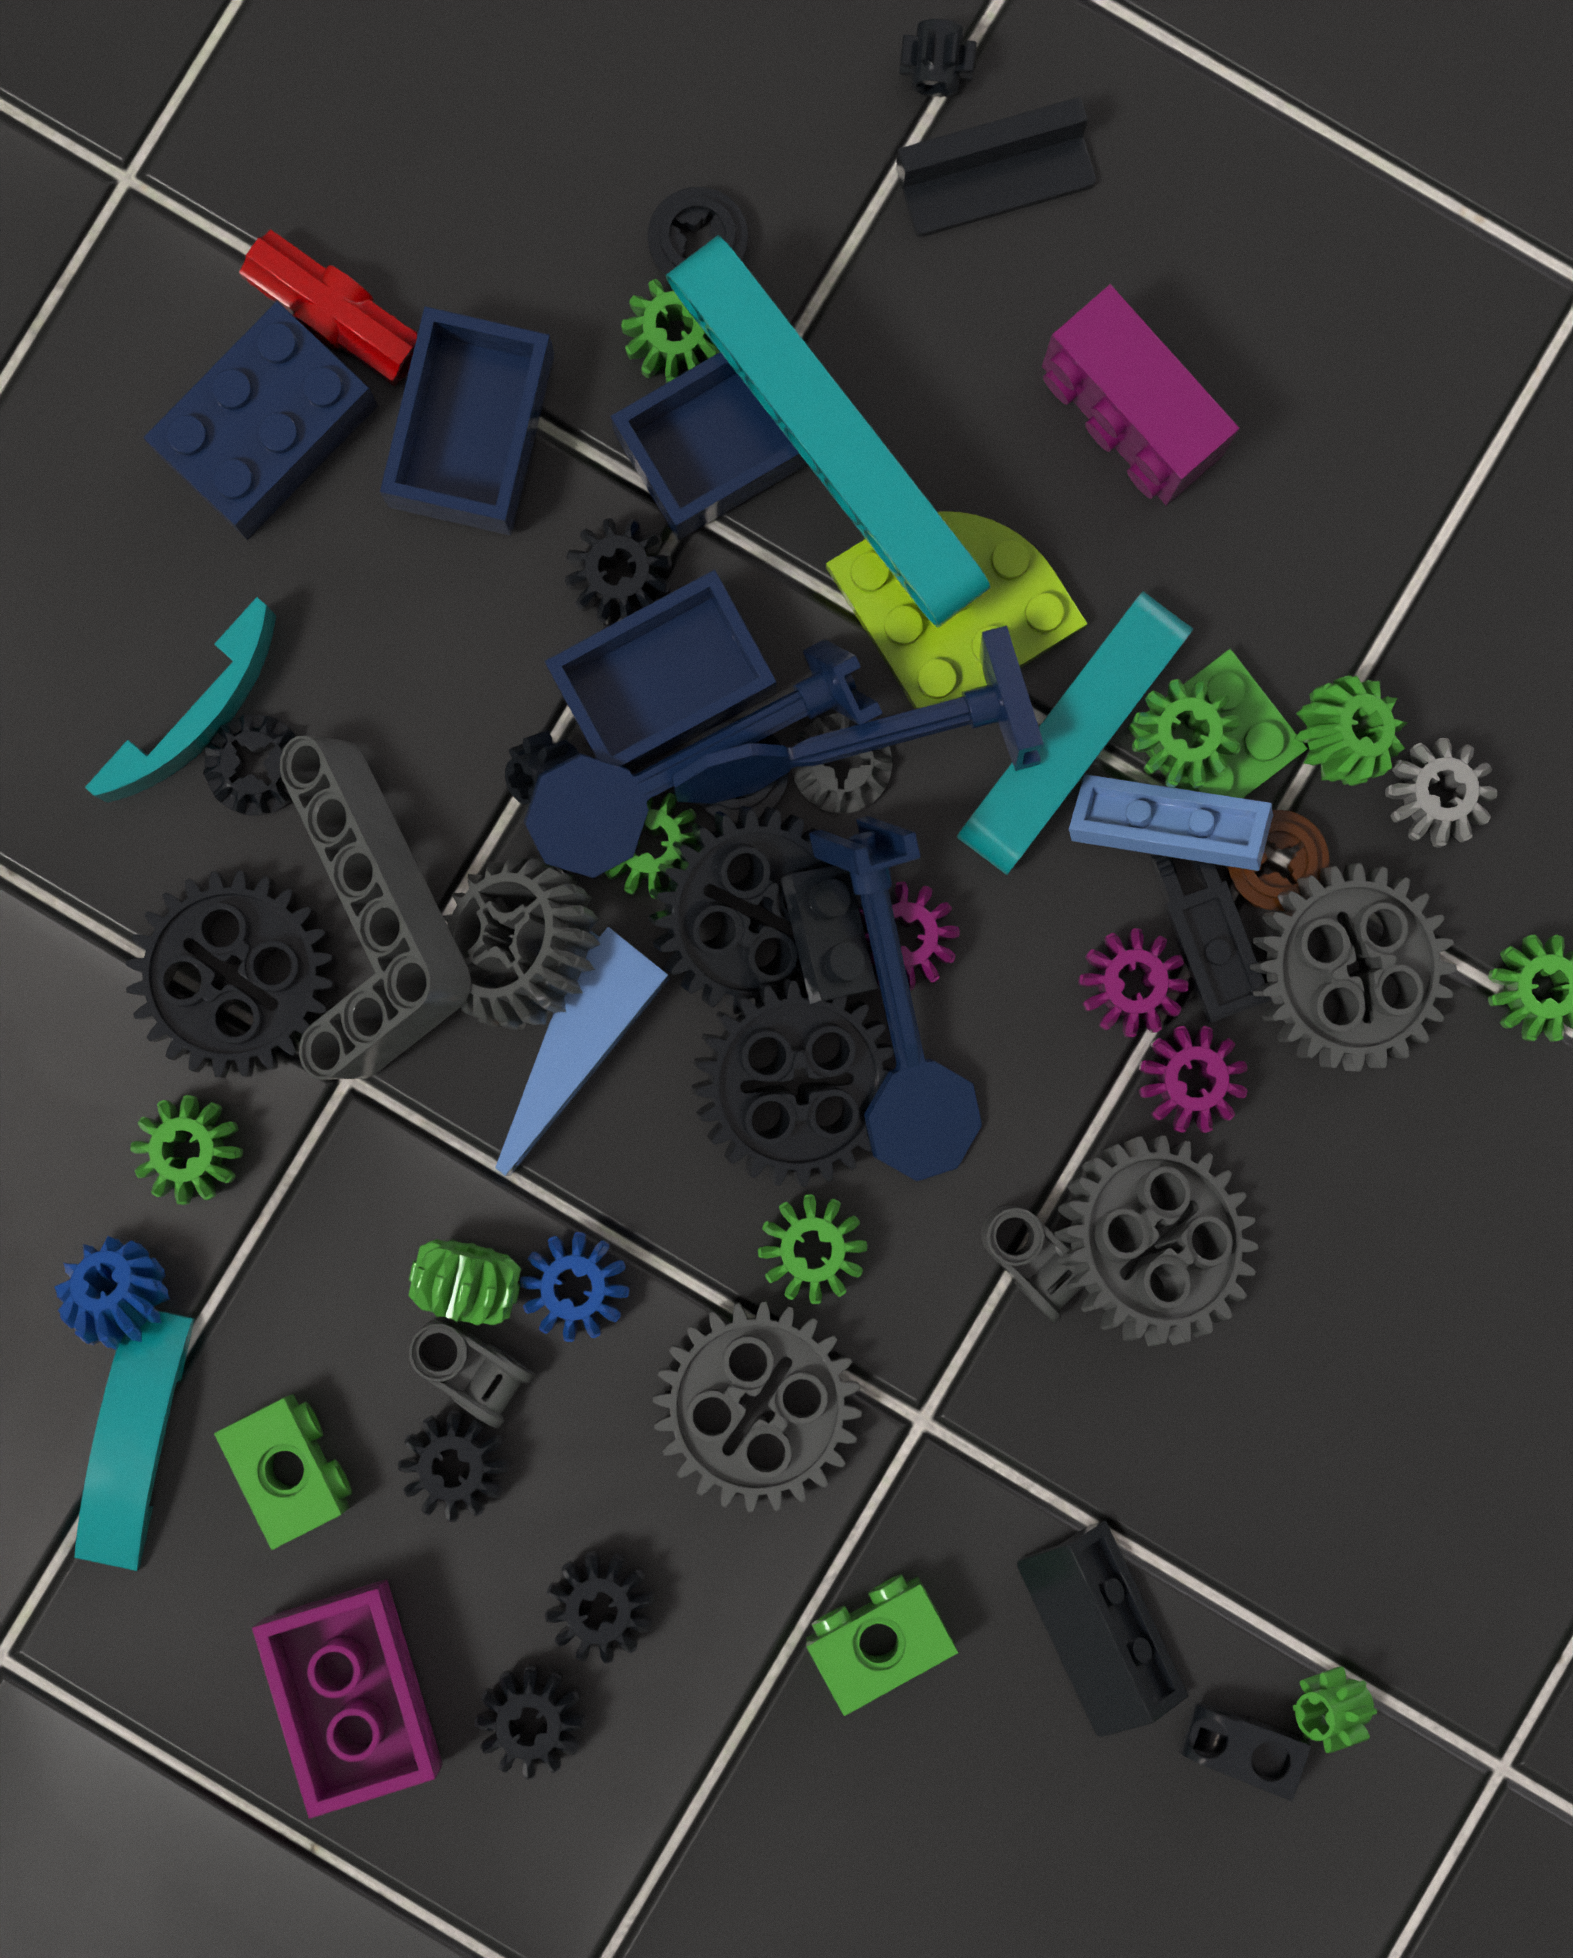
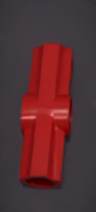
M270 229L264 236L259 237L247 252L243 266L239 271L244 280L257 288L270 300L278 301L322 344L335 351L340 347L394 387L403 378L408 376L418 335L415 330L407 327L397 320L395 316L390 315L373 303L374 298L347 274L331 265L324 268Z

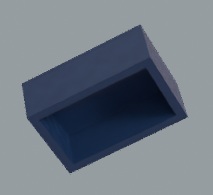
M276 301L143 438L159 457L248 540L378 407V404L369 387Z
M424 306L380 488V493L389 508L512 536L555 355L550 335Z
M721 352L610 416L615 436L677 540L684 538L808 465Z
M716 570L705 574L545 661L554 682L596 759L625 767L630 772L777 693V682Z

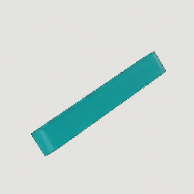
M717 235L665 275L682 304L920 610L936 627L942 626L991 588L988 579L973 557L722 237Z

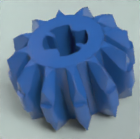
M576 1232L574 1234L572 1254L567 1255L563 1241L559 1236L549 1238V1249L555 1261L552 1263L543 1254L532 1252L528 1257V1261L534 1267L544 1272L542 1278L531 1275L520 1278V1287L541 1290V1297L531 1299L523 1305L527 1314L534 1313L544 1306L549 1309L550 1313L541 1321L539 1330L545 1334L555 1327L559 1318L565 1319L563 1338L566 1342H573L576 1339L578 1320L580 1319L583 1320L586 1331L591 1338L600 1336L602 1333L601 1326L594 1312L598 1311L607 1320L617 1322L621 1317V1312L606 1302L605 1299L607 1296L626 1298L630 1292V1288L623 1284H608L607 1277L620 1274L626 1269L624 1261H615L605 1268L601 1266L599 1261L608 1253L610 1244L605 1240L600 1241L595 1246L590 1256L584 1255L587 1242L584 1232ZM572 1269L576 1277L587 1275L590 1278L592 1289L588 1288L584 1291V1294L589 1297L587 1302L578 1305L573 1296L564 1299L561 1297L558 1285L566 1282L564 1278L560 1277L564 1271Z
M107 1236L99 1252L93 1246L83 1244L84 1259L79 1264L63 1263L65 1273L71 1279L54 1287L57 1292V1298L63 1302L62 1306L58 1309L62 1321L69 1328H74L75 1334L83 1342L93 1346L100 1341L107 1348L117 1351L125 1334L133 1341L142 1342L140 1327L146 1321L149 1323H161L160 1313L154 1306L170 1300L168 1289L162 1283L166 1277L163 1266L155 1258L149 1257V1252L141 1244L132 1240L123 1245L119 1239Z

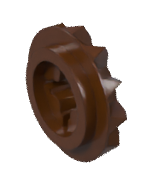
M1272 810L1273 818L1266 842L1267 846L1271 844L1276 851H1281L1285 848L1289 850L1296 844L1300 848L1286 864L1288 871L1291 873L1289 877L1294 884L1291 885L1287 877L1283 878L1277 871L1269 875L1265 873L1258 878L1255 874L1257 871L1226 867L1229 870L1235 891L1240 893L1254 907L1283 912L1285 910L1280 904L1277 895L1280 892L1292 891L1301 896L1297 879L1303 876L1313 875L1320 882V869L1329 867V851L1323 835L1307 818L1287 810ZM1265 851L1263 853L1261 864H1263L1267 860V854Z

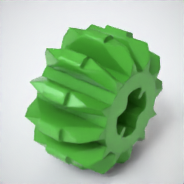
M653 279L648 284L652 301L642 296L633 295L629 300V304L637 317L623 319L621 327L623 334L634 338L625 347L628 358L640 359L646 357L641 369L642 374L647 378L656 375L662 366L665 367L666 383L678 377V369L686 368L688 371L699 365V360L704 362L718 354L719 350L682 304L675 292H664L662 284L657 279ZM682 321L685 330L681 332L682 340H668L666 330H670L669 322Z
M1344 676L1334 680L1332 684L1327 683L1318 686L1309 694L1311 703L1304 705L1296 713L1307 726L1305 730L1300 731L1294 738L1300 742L1308 743L1310 752L1303 764H1310L1312 766L1321 764V780H1329L1331 782L1341 780L1344 785L1349 784L1350 786L1366 783L1369 778L1382 776L1392 769L1391 758L1398 756L1405 749L1395 736V732L1400 731L1407 722L1394 719L1391 710L1398 698L1389 696L1381 698L1380 681L1366 680L1360 682L1358 676Z
M1172 680L1168 684L1169 701L1161 693L1151 691L1145 698V701L1154 714L1138 712L1133 718L1132 723L1134 726L1151 733L1135 739L1132 743L1133 751L1142 753L1154 750L1156 755L1146 763L1144 771L1151 775L1163 763L1170 768L1166 776V785L1168 787H1176L1182 778L1183 770H1186L1192 787L1200 788L1205 784L1206 774L1204 767L1218 777H1221L1228 770L1225 760L1219 753L1236 755L1240 751L1241 743L1234 738L1223 735V733L1237 729L1242 724L1241 718L1238 715L1220 717L1218 712L1230 701L1226 693L1219 694L1211 704L1204 701L1208 690V683L1206 681L1198 680L1191 691L1190 697H1187L1181 680ZM1185 719L1188 729L1199 728L1201 735L1192 744L1194 748H1188L1185 739L1174 740L1172 733L1181 724L1180 720Z
M668 793L663 798L659 810L653 809V797L647 801L649 811L642 832L648 830L653 836H657L662 832L668 836L669 841L661 842L665 853L657 859H654L648 852L639 857L634 853L632 858L605 872L606 876L612 880L630 869L631 872L624 887L625 892L629 895H635L643 878L648 879L649 893L651 889L661 887L659 878L665 875L658 869L659 864L678 866L682 860L672 846L675 841L683 843L690 848L697 843L693 832L681 834L683 830L695 822L697 815L693 809H688L672 819L671 816L677 804L676 795ZM638 841L637 847H640L641 844L640 841Z
M1537 935L1526 936L1522 941V952L1512 946L1506 947L1500 952L1503 962L1510 970L1495 968L1489 971V980L1504 985V992L1488 997L1489 1005L1501 1006L1508 1004L1510 1010L1503 1015L1500 1024L1505 1029H1509L1518 1025L1523 1020L1521 1031L1523 1040H1537L1543 1029L1545 1036L1550 1042L1559 1041L1564 1038V1024L1573 1029V950L1563 957L1565 944L1562 936L1554 935L1549 937L1544 948ZM1549 976L1554 987L1548 988L1547 992L1554 993L1553 999L1547 998L1538 1001L1533 995L1532 989L1538 988L1539 985L1532 984V979Z
M185 1095L181 1101L179 1113L169 1100L158 1102V1113L163 1123L160 1124L155 1119L149 1117H141L138 1126L146 1133L152 1135L150 1142L134 1141L131 1143V1152L137 1154L149 1153L150 1161L139 1165L135 1169L136 1176L138 1178H147L159 1173L151 1193L156 1197H164L175 1184L176 1203L180 1205L190 1204L194 1186L204 1200L215 1198L216 1188L210 1176L212 1175L224 1183H232L235 1179V1174L232 1170L221 1164L223 1158L238 1159L243 1155L242 1148L224 1146L223 1139L234 1135L238 1131L237 1124L235 1122H226L214 1127L221 1114L222 1107L217 1103L211 1102L199 1115V1103L196 1096ZM187 1132H190L193 1136L189 1142L199 1143L200 1154L199 1157L188 1158L185 1168L180 1165L184 1161V1157H174L175 1143L185 1142Z
M809 1194L805 1195L803 1200L805 1218L798 1220L793 1207L788 1202H784L779 1206L781 1214L791 1224L787 1230H784L774 1222L766 1221L764 1223L763 1231L768 1235L782 1239L781 1246L765 1245L759 1247L758 1256L765 1259L781 1256L783 1263L771 1268L765 1277L769 1283H773L789 1271L793 1278L786 1287V1298L793 1300L799 1292L802 1281L810 1282L809 1297L811 1303L820 1304L822 1300L820 1281L827 1279L832 1291L838 1297L846 1293L844 1284L835 1275L839 1268L851 1276H861L863 1272L862 1267L854 1262L845 1260L844 1257L845 1252L861 1253L866 1251L867 1242L865 1240L844 1242L842 1235L854 1230L860 1224L859 1219L853 1215L835 1227L831 1222L838 1213L841 1203L836 1199H831L826 1206L823 1218L815 1217V1196ZM811 1230L818 1231L820 1241L830 1242L831 1244L829 1258L821 1255L820 1258L824 1263L817 1267H807L805 1257L795 1256L794 1243L796 1240L804 1243L805 1240L801 1234Z
M435 1239L421 1245L417 1260H413L409 1276L411 1286L408 1296L421 1310L433 1312L436 1317H447L456 1322H470L477 1326L482 1323L496 1325L510 1318L512 1306L517 1303L521 1286L518 1283L521 1268L509 1255L497 1253L493 1248L480 1247L474 1243H461L453 1239L448 1242Z

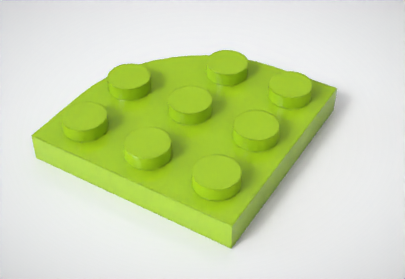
M937 512L976 561L991 587L940 627H936L925 616L866 539L826 563L827 571L914 709L963 697V691L987 685L979 655L981 635L984 631L1007 625L1021 668L1086 628V620L1045 557L1030 542L1007 526L974 514Z

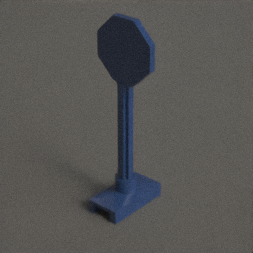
M1007 625L982 632L979 655L987 685L963 691V697L811 737L793 747L748 743L704 755L672 775L677 801L712 804L757 792L787 774L794 767L817 766L970 725L974 729L998 722L1015 771L1040 765L1041 759L1037 749L1043 748L1044 743Z
M825 639L804 649L803 654L812 672V676L793 685V692L637 774H631L625 767L580 753L539 774L524 824L545 864L594 878L634 856L649 811L647 801L673 787L672 775L704 755L748 743H756L806 716L813 719L830 709L836 710L859 725L883 714L877 701L856 690L857 687L851 672L861 668L857 657Z
M865 816L856 819L859 834L851 836L849 840L823 830L811 832L809 835L814 858L849 871L854 893L861 897L896 1059L895 1069L888 1072L864 1114L873 1157L913 1180L920 1181L957 1169L979 1132L982 1122L973 1083L936 1061L924 1058L888 890L892 887L889 867L921 858L916 834L910 830Z

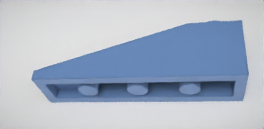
M609 927L605 929L600 937L593 931L589 932L601 944L589 950L586 959L590 961L595 970L581 972L577 982L583 993L573 995L567 993L564 996L566 1012H557L552 1015L495 1167L505 1176L512 1175L670 980L668 974Z

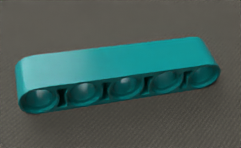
M1142 591L1039 726L1044 743L1043 748L1037 749L1041 759L1040 765L1015 771L1013 763H1011L961 829L957 838L1004 874L1008 875L1193 631V628Z

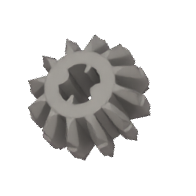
M1440 738L1435 742L1432 753L1423 743H1418L1411 747L1410 756L1413 764L1404 760H1398L1394 763L1392 771L1405 783H1396L1386 787L1385 796L1391 799L1404 800V806L1391 813L1390 816L1393 822L1403 821L1409 816L1415 820L1409 829L1408 838L1416 841L1430 827V838L1433 847L1441 848L1447 844L1450 832L1454 838L1462 843L1473 836L1469 822L1480 826L1488 823L1491 815L1477 802H1487L1497 797V789L1491 786H1479L1478 780L1487 776L1492 771L1489 763L1480 764L1474 769L1468 765L1474 755V748L1468 744L1463 746L1452 758V746L1449 739ZM1440 779L1444 790L1453 791V799L1442 804V807L1439 796L1429 795L1428 787L1437 783Z

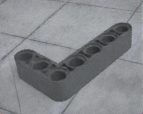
M297 736L291 739L283 748L280 757L281 777L375 971L374 975L307 1028L299 1044V1057L304 1070L315 1079H367L383 1069L457 1011L468 998L471 990V976L462 954L361 750L349 740Z

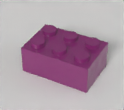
M1111 284L1051 336L1042 363V368L1047 372L1043 376L1047 387L1063 404L1068 405L1073 401L1089 419L1085 423V427L1092 438L1107 452L1114 448L1131 466L1127 470L1129 478L1150 499L1157 495L1167 506L1223 457L1240 429Z
M387 1579L264 1617L252 1627L309 1819L431 1781L437 1777L443 1762Z

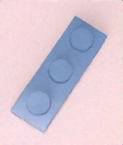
M1084 774L1070 822L1069 832L1071 840L1074 842L1259 871L1273 818L1272 803Z

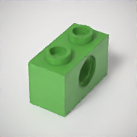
M291 1394L214 1433L271 1550L342 1515L350 1509L345 1497L352 1494L350 1483L336 1459L327 1462L316 1440L323 1436V1430L315 1412L307 1401L299 1405L294 1394ZM290 1451L301 1459L304 1466V1474L299 1484L287 1485L276 1477L273 1470V1462L278 1452Z
M902 1574L894 1576L868 1592L872 1602L850 1614L846 1606L838 1607L811 1624L815 1633L806 1637V1647L843 1716L958 1654L953 1639L918 1576L908 1582L904 1580ZM873 1624H885L891 1627L897 1635L894 1647L883 1655L867 1653L860 1645V1637L867 1627Z

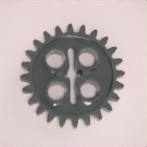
M1362 863L1345 865L1343 874H1341L1337 866L1320 869V882L1313 875L1298 878L1297 882L1301 896L1292 891L1280 892L1277 895L1280 904L1286 912L1284 914L1270 912L1264 913L1262 916L1267 925L1274 930L1272 936L1255 937L1253 939V943L1256 946L1267 951V960L1250 964V970L1267 974V983L1256 988L1253 991V995L1256 997H1271L1274 1003L1263 1014V1020H1283L1285 1024L1278 1034V1041L1293 1042L1301 1038L1297 1056L1299 1058L1312 1059L1320 1051L1319 1063L1322 1068H1336L1342 1059L1345 1071H1362L1364 1061H1366L1370 1068L1382 1069L1387 1067V1053L1394 1059L1410 1057L1406 1039L1413 1043H1427L1430 1039L1421 1023L1423 1021L1443 1022L1444 1020L1441 1012L1433 1006L1435 999L1453 998L1454 992L1439 984L1440 975L1457 971L1456 965L1440 961L1439 955L1440 952L1454 944L1453 939H1436L1433 933L1444 921L1443 914L1424 916L1422 911L1427 905L1430 896L1427 893L1414 894L1407 898L1410 879L1407 877L1394 878L1387 884L1388 873L1385 867L1371 868L1365 876ZM1340 912L1345 916L1342 925L1337 920ZM1372 913H1375L1383 924V934L1377 945L1369 939L1366 929L1368 918ZM1314 928L1323 935L1325 940L1324 954L1318 961L1310 955L1307 943L1309 935ZM1357 959L1360 970L1353 972L1351 977H1349L1347 965L1354 963ZM1388 975H1391L1398 985V996L1391 1007L1382 996V985ZM1331 990L1338 996L1341 1007L1339 1016L1333 1023L1326 1018L1323 1011L1325 996ZM1365 1010L1369 1013L1370 1017L1367 1023L1362 1020Z
M1161 1135L1151 1139L1147 1145L1142 1136L1124 1142V1149L1119 1144L1102 1150L1103 1160L1095 1158L1082 1165L1088 1179L1081 1177L1069 1182L1067 1185L1068 1189L1079 1201H1070L1058 1207V1211L1072 1221L1071 1227L1055 1232V1238L1071 1243L1072 1252L1057 1259L1058 1265L1075 1266L1078 1272L1066 1285L1067 1289L1076 1290L1085 1287L1089 1295L1084 1300L1081 1310L1085 1313L1100 1307L1103 1308L1105 1311L1100 1328L1103 1330L1115 1328L1123 1322V1341L1126 1342L1141 1339L1144 1334L1148 1347L1165 1344L1167 1338L1172 1345L1189 1342L1191 1340V1333L1195 1337L1212 1333L1211 1321L1218 1323L1229 1320L1232 1317L1226 1302L1234 1303L1245 1300L1247 1296L1235 1281L1255 1276L1256 1272L1250 1265L1241 1261L1242 1254L1258 1250V1244L1251 1240L1243 1239L1241 1231L1253 1225L1255 1218L1238 1216L1235 1209L1247 1197L1245 1192L1228 1195L1224 1188L1229 1182L1232 1173L1227 1170L1214 1176L1210 1174L1209 1170L1213 1159L1211 1153L1203 1154L1191 1161V1142L1189 1141L1173 1145L1170 1149L1166 1136ZM1152 1182L1163 1193V1209L1155 1205L1151 1198L1150 1188ZM1191 1203L1194 1208L1192 1214L1184 1222L1171 1228L1158 1240L1160 1235L1157 1229L1174 1224ZM1110 1223L1118 1228L1122 1236L1123 1243L1120 1251L1114 1248L1109 1240L1108 1228ZM1193 1231L1198 1233L1204 1242L1205 1252L1203 1258L1196 1253L1193 1247ZM1156 1242L1155 1249L1157 1252L1139 1258L1125 1278L1122 1279L1120 1270L1131 1259L1141 1255ZM1152 1272L1163 1283L1164 1293L1161 1300L1151 1290L1150 1277Z
M761 1301L756 1318H747L741 1303H735L733 1322L727 1324L714 1310L709 1312V1322L712 1331L706 1335L700 1329L690 1325L686 1330L694 1344L692 1349L687 1350L683 1347L672 1345L669 1350L672 1356L681 1364L679 1369H660L657 1375L663 1381L672 1385L671 1392L653 1396V1403L670 1408L669 1416L655 1422V1430L673 1431L675 1438L663 1448L664 1456L683 1452L686 1459L677 1472L678 1477L688 1476L697 1470L702 1475L697 1494L702 1496L716 1484L722 1487L721 1506L725 1508L732 1501L736 1492L744 1494L747 1512H753L757 1504L758 1495L767 1494L775 1511L780 1510L781 1491L790 1489L800 1502L806 1501L803 1481L810 1478L816 1484L825 1488L828 1485V1481L821 1466L827 1462L843 1468L846 1464L845 1460L835 1449L837 1442L850 1444L856 1443L857 1440L855 1434L842 1427L843 1420L855 1419L862 1415L860 1408L844 1403L845 1396L860 1390L859 1382L840 1381L839 1374L852 1364L850 1357H840L831 1360L828 1353L837 1342L836 1336L833 1334L817 1342L812 1338L816 1330L817 1319L814 1317L810 1318L799 1329L792 1325L794 1313L793 1307L789 1305L783 1311L779 1320L770 1319L767 1301ZM744 1343H753L765 1352L767 1366L759 1376L743 1378L732 1370L730 1355L737 1346ZM783 1357H789L792 1360V1365L769 1398L768 1406L774 1411V1414L769 1419L762 1415L756 1417L734 1453L731 1455L725 1454L722 1450L723 1445L745 1415L746 1405L740 1398L745 1393L754 1397L758 1395L779 1361ZM798 1379L813 1382L820 1391L818 1406L807 1414H796L790 1411L783 1400L786 1387ZM708 1397H716L723 1400L731 1411L730 1423L718 1432H709L702 1429L694 1417L696 1405ZM772 1434L782 1441L785 1454L777 1465L770 1468H762L750 1460L747 1448L755 1436Z

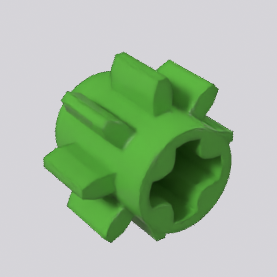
M1339 1666L1299 1682L1305 1694L1298 1699L1296 1705H1293V1710L1305 1739L1310 1738L1315 1741H1323L1326 1753H1332L1370 1738L1368 1730L1364 1726L1370 1722L1373 1715L1377 1714V1709L1374 1708L1373 1699L1366 1687L1367 1683L1365 1680L1346 1679L1344 1667Z

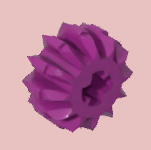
M897 882L894 892L896 904L892 905L895 922L900 921L905 928L916 924L922 933L915 940V943L921 944L918 950L911 953L906 946H901L909 988L912 991L916 983L914 968L919 967L925 979L930 983H934L939 979L940 976L937 969L928 959L930 956L942 963H953L956 954L950 949L938 945L937 942L938 940L958 938L960 930L959 927L952 925L937 926L936 922L945 918L952 910L948 902L939 904L931 912L924 908L931 898L932 888L923 886L918 893L916 903L908 902L906 882ZM859 909L862 924L867 926L864 911ZM865 933L867 945L871 946L869 934ZM871 952V953H869V954H870L872 966H874V965H875L874 957H873V953Z
M1138 928L1132 929L1129 933L1127 951L1115 933L1107 935L1104 938L1105 946L1112 959L1100 951L1091 949L1086 954L1085 959L1089 964L1099 969L1101 973H1086L1078 977V984L1080 986L1098 987L1099 990L1098 995L1092 996L1082 1003L1085 1011L1094 1010L1102 1004L1109 1008L1099 1023L1100 1028L1103 1030H1109L1116 1023L1120 1015L1124 1016L1123 1033L1126 1038L1136 1036L1139 1026V1015L1151 1033L1162 1030V1023L1155 1007L1166 1015L1178 1016L1181 1007L1177 1002L1167 997L1166 993L1185 992L1188 990L1189 985L1186 980L1168 978L1167 972L1175 970L1184 964L1181 955L1172 956L1163 963L1158 958L1166 947L1167 939L1163 936H1158L1151 942L1147 951L1143 950V932ZM1122 968H1124L1126 974L1134 971L1136 968L1144 973L1141 984L1148 989L1144 998H1142L1141 993L1131 996V999L1126 998L1121 993L1125 987V982L1118 977Z
M1185 1026L1174 1028L1173 1039L1177 1051L1163 1039L1157 1038L1151 1043V1047L1164 1062L1160 1064L1144 1060L1139 1065V1070L1144 1074L1158 1076V1084L1145 1085L1139 1089L1140 1097L1150 1098L1161 1094L1164 1099L1154 1107L1151 1116L1155 1120H1161L1174 1108L1177 1109L1173 1121V1129L1179 1133L1186 1132L1190 1124L1192 1112L1201 1133L1212 1131L1213 1120L1209 1108L1223 1120L1229 1121L1235 1116V1112L1223 1097L1226 1095L1241 1099L1247 1095V1088L1242 1085L1229 1083V1075H1237L1247 1071L1246 1062L1236 1061L1228 1065L1225 1064L1223 1058L1232 1052L1235 1047V1043L1229 1038L1220 1042L1213 1050L1209 1049L1213 1038V1029L1211 1027L1203 1026L1199 1029L1194 1047ZM1191 1062L1199 1064V1075L1208 1079L1206 1089L1194 1090L1195 1097L1186 1095L1187 1084L1178 1080L1180 1069L1181 1071L1191 1069Z

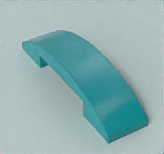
M256 597L215 642L214 645L233 662L149 755L140 747L127 740L85 788L95 797L106 803L127 798L167 779L203 752L205 747L218 733L220 725L229 723L237 714L259 677L270 648L276 621V615L271 609Z
M159 1310L157 1311L160 1313L161 1323H149L146 1321L140 1327L142 1342L133 1341L125 1334L119 1348L115 1352L90 1452L74 1558L138 1571L141 1565L153 1506H149L162 1445L176 1382L182 1379L195 1320L192 1317Z

